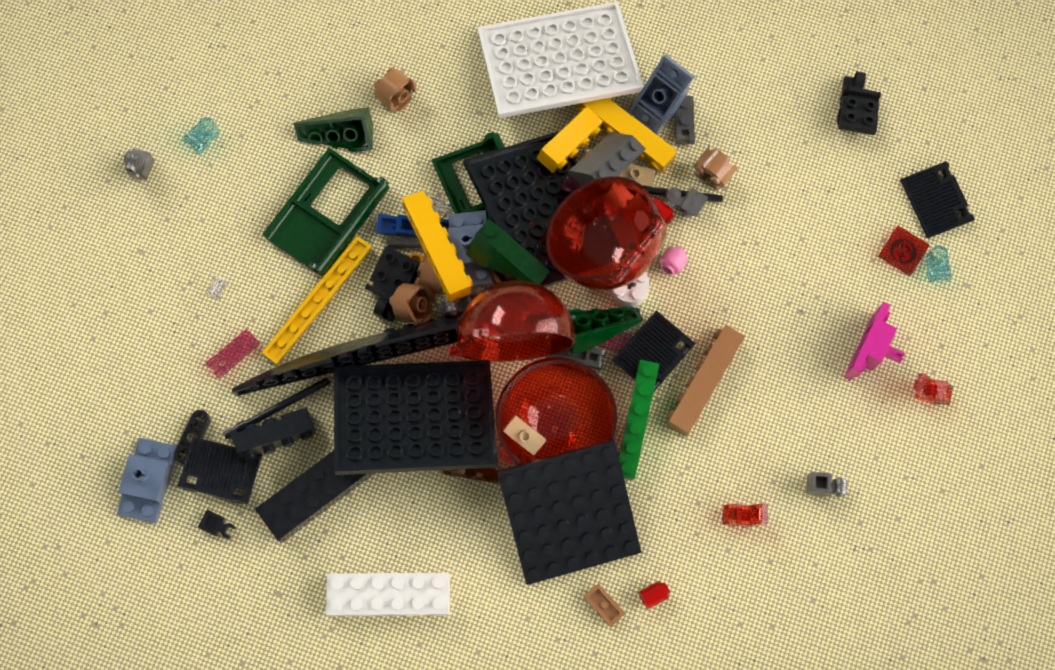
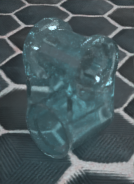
M210 117L202 118L185 135L183 142L191 145L195 152L200 154L218 136L219 129ZM208 126H212L210 130L205 131Z
M937 245L926 255L928 281L930 283L939 280L950 282L951 268L948 251L944 246ZM934 253L939 254L940 259L935 258Z

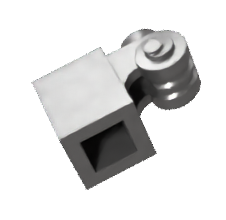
M132 148L131 151L128 150L124 155V169L133 179L140 180L142 178L148 180L155 160L151 153Z
M671 187L666 192L667 200L665 203L673 208L676 205L683 209L681 212L691 218L692 215L698 216L708 196L690 187L687 194L681 197V191L676 187Z
M471 292V294L449 302L446 298L441 302L442 306L440 307V313L443 316L452 315L456 316V318H471L484 310L479 292Z
M812 471L807 475L806 495L826 497L829 494H833L836 497L847 495L848 481L842 477L832 480L831 473Z

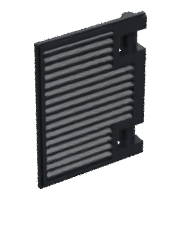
M948 161L900 179L927 239L975 220L973 214H970L967 208L969 205L954 174L952 175L949 170ZM939 171H942L944 175L943 179H941L938 173ZM958 210L961 211L963 218L959 217L957 213Z
M656 310L612 361L634 380L640 360L658 363L659 368L654 387L655 392L696 343ZM680 341L685 343L681 350L676 347Z
M193 437L177 487L194 493L199 492L227 499L239 504H248L263 454L257 455L256 459L249 462L241 461L236 447ZM188 476L198 478L196 485L187 483ZM235 488L243 489V496L234 494Z

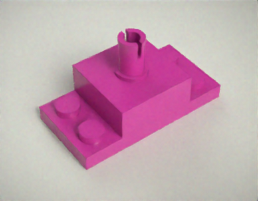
M883 302L873 312L844 378L851 381L855 376L858 377L865 368L873 371L883 361L884 356L898 364L902 362L905 353L890 346L897 330L896 327L886 323L891 313L888 311L890 304Z

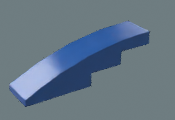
M377 215L375 234L417 238L407 215ZM440 218L442 228L445 227L448 232L449 220Z

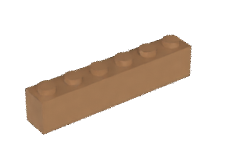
M727 325L722 330L718 328L713 337L716 339L714 345L709 344L704 352L707 357L704 362L702 360L699 361L694 369L698 371L695 377L690 376L685 385L688 387L685 394L681 392L676 400L678 403L676 410L672 408L666 417L669 420L667 426L686 437L745 338V335Z

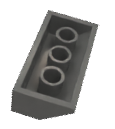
M611 132L574 165L568 173L595 199L646 148L633 135Z

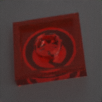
M897 225L878 257L911 276L930 244Z

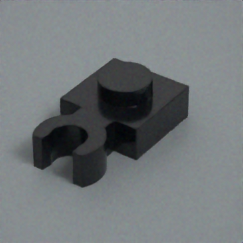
M208 509L198 525V528L216 537L221 532L222 536L226 539L232 538L226 534L228 528L236 530V526L233 524H224L226 518Z

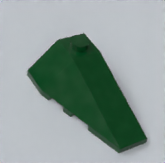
M369 107L346 110L293 123L298 141L317 145H330L332 148L337 149L338 147L345 148L352 152L373 149V122Z
M490 219L476 233L466 252V255L481 267L498 271V273L512 276L517 280L537 287L550 273L543 264Z
M634 307L611 308L609 311H599L596 308L592 309V312H581V309H573L557 314L563 342L572 355L591 350L643 321V318Z

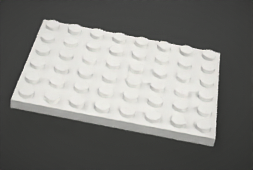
M618 1L477 27L499 118L641 92L644 88Z

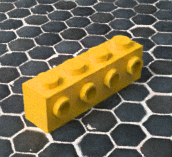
M586 107L541 149L536 159L552 173L557 169L561 170L567 164L569 157L573 159L579 152L578 149L580 147L584 148L589 143V138L591 136L594 138L601 131L599 127L603 121Z

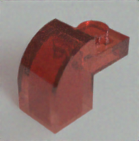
M925 373L918 374V379L914 383V398L932 404L950 405L953 386L948 381L932 380Z
M734 503L723 505L722 525L759 527V525L768 524V504L744 505Z

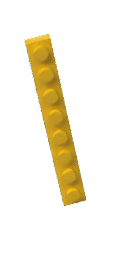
M359 236L354 238L262 351L266 358L277 366L373 249L372 246Z

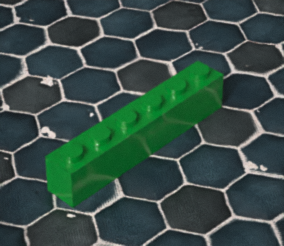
M640 360L638 363L619 452L623 477L630 480H635L659 368L658 363Z

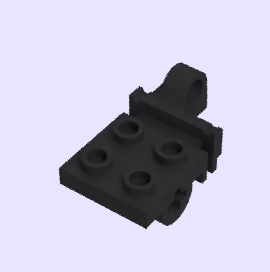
M856 71L854 77L844 76L837 125H839L838 129L875 135L878 124V101L881 97V92L863 89L866 80V73Z
M387 246L384 247L370 278V281L374 282L372 286L366 283L365 286L366 290L381 296L374 307L373 313L391 322L394 321L395 315L389 303L390 297L394 295L396 289L403 283H414L420 261Z

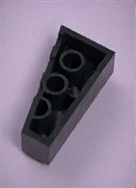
M307 407L283 414L280 420L270 418L265 420L260 426L250 424L241 432H237V429L230 431L240 460H245L246 462L256 459L257 455L262 453L265 455L271 454L276 451L275 448L281 446L284 448L289 447L296 440L310 439L316 433Z

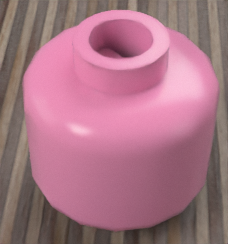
M681 247L667 248L659 261L661 269L669 275L679 274L688 261L685 255L686 252Z

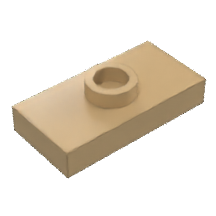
M631 164L616 179L618 182L624 180L635 183V185L652 187L656 169Z
M516 415L503 428V432L532 455H535L546 441L542 435Z

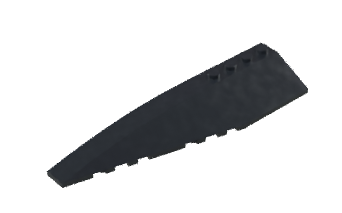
M448 315L446 317L441 316L437 320L429 319L426 323L417 325L412 323L406 324L403 328L396 330L395 328H389L384 330V333L344 342L284 363L232 388V393L235 396H241L334 373V366L368 365L461 342L460 326L456 316Z

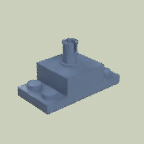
M663 55L628 113L658 135L665 122L673 117L690 91L689 85L695 76L668 55Z
M486 210L449 214L448 240L454 244L457 251L456 256L462 260L465 267L464 272L472 280L473 286L471 287L493 285L492 270L481 267L466 255L476 233L487 221Z
M143 438L138 439L134 455L129 454L118 490L122 497L117 515L157 524L175 462L174 452L177 447L176 445Z

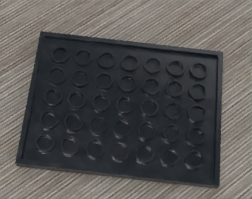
M560 131L467 158L463 161V165L491 221L503 229L550 271L538 287L521 281L527 294L625 260L627 257L605 214L598 207L595 199L568 173L578 163L576 158L571 159L569 157L567 164L561 170L557 169L554 173L536 159L541 149Z
M490 360L334 366L335 475L498 468Z

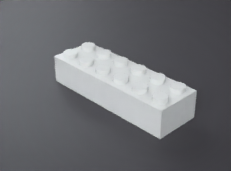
M450 573L327 574L326 615L329 617L450 616Z

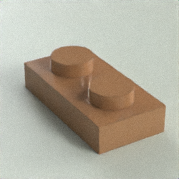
M599 583L583 597L610 628L626 614Z

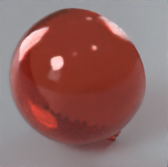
M620 176L595 179L572 192L555 211L546 236L548 256L552 264L563 276L581 287L593 290L621 288L637 280L649 269L659 251L662 228L665 224L662 222L663 220L653 198L638 182Z
M508 280L489 286L470 301L458 325L457 344L449 349V354L477 361L490 360V362L522 361L547 357L567 351L576 345L575 327L568 309L553 292L530 281Z
M564 357L543 358L522 367L505 384L496 407V427L501 442L498 451L501 452L499 460L511 465L515 461L516 466L613 439L617 426V408L614 396L607 383L589 366ZM514 415L518 416L546 439L535 455H532L503 432V428Z

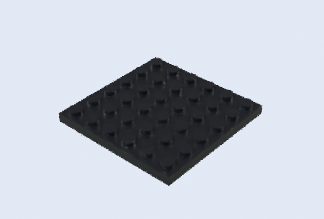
M614 439L497 471L526 585L642 553Z

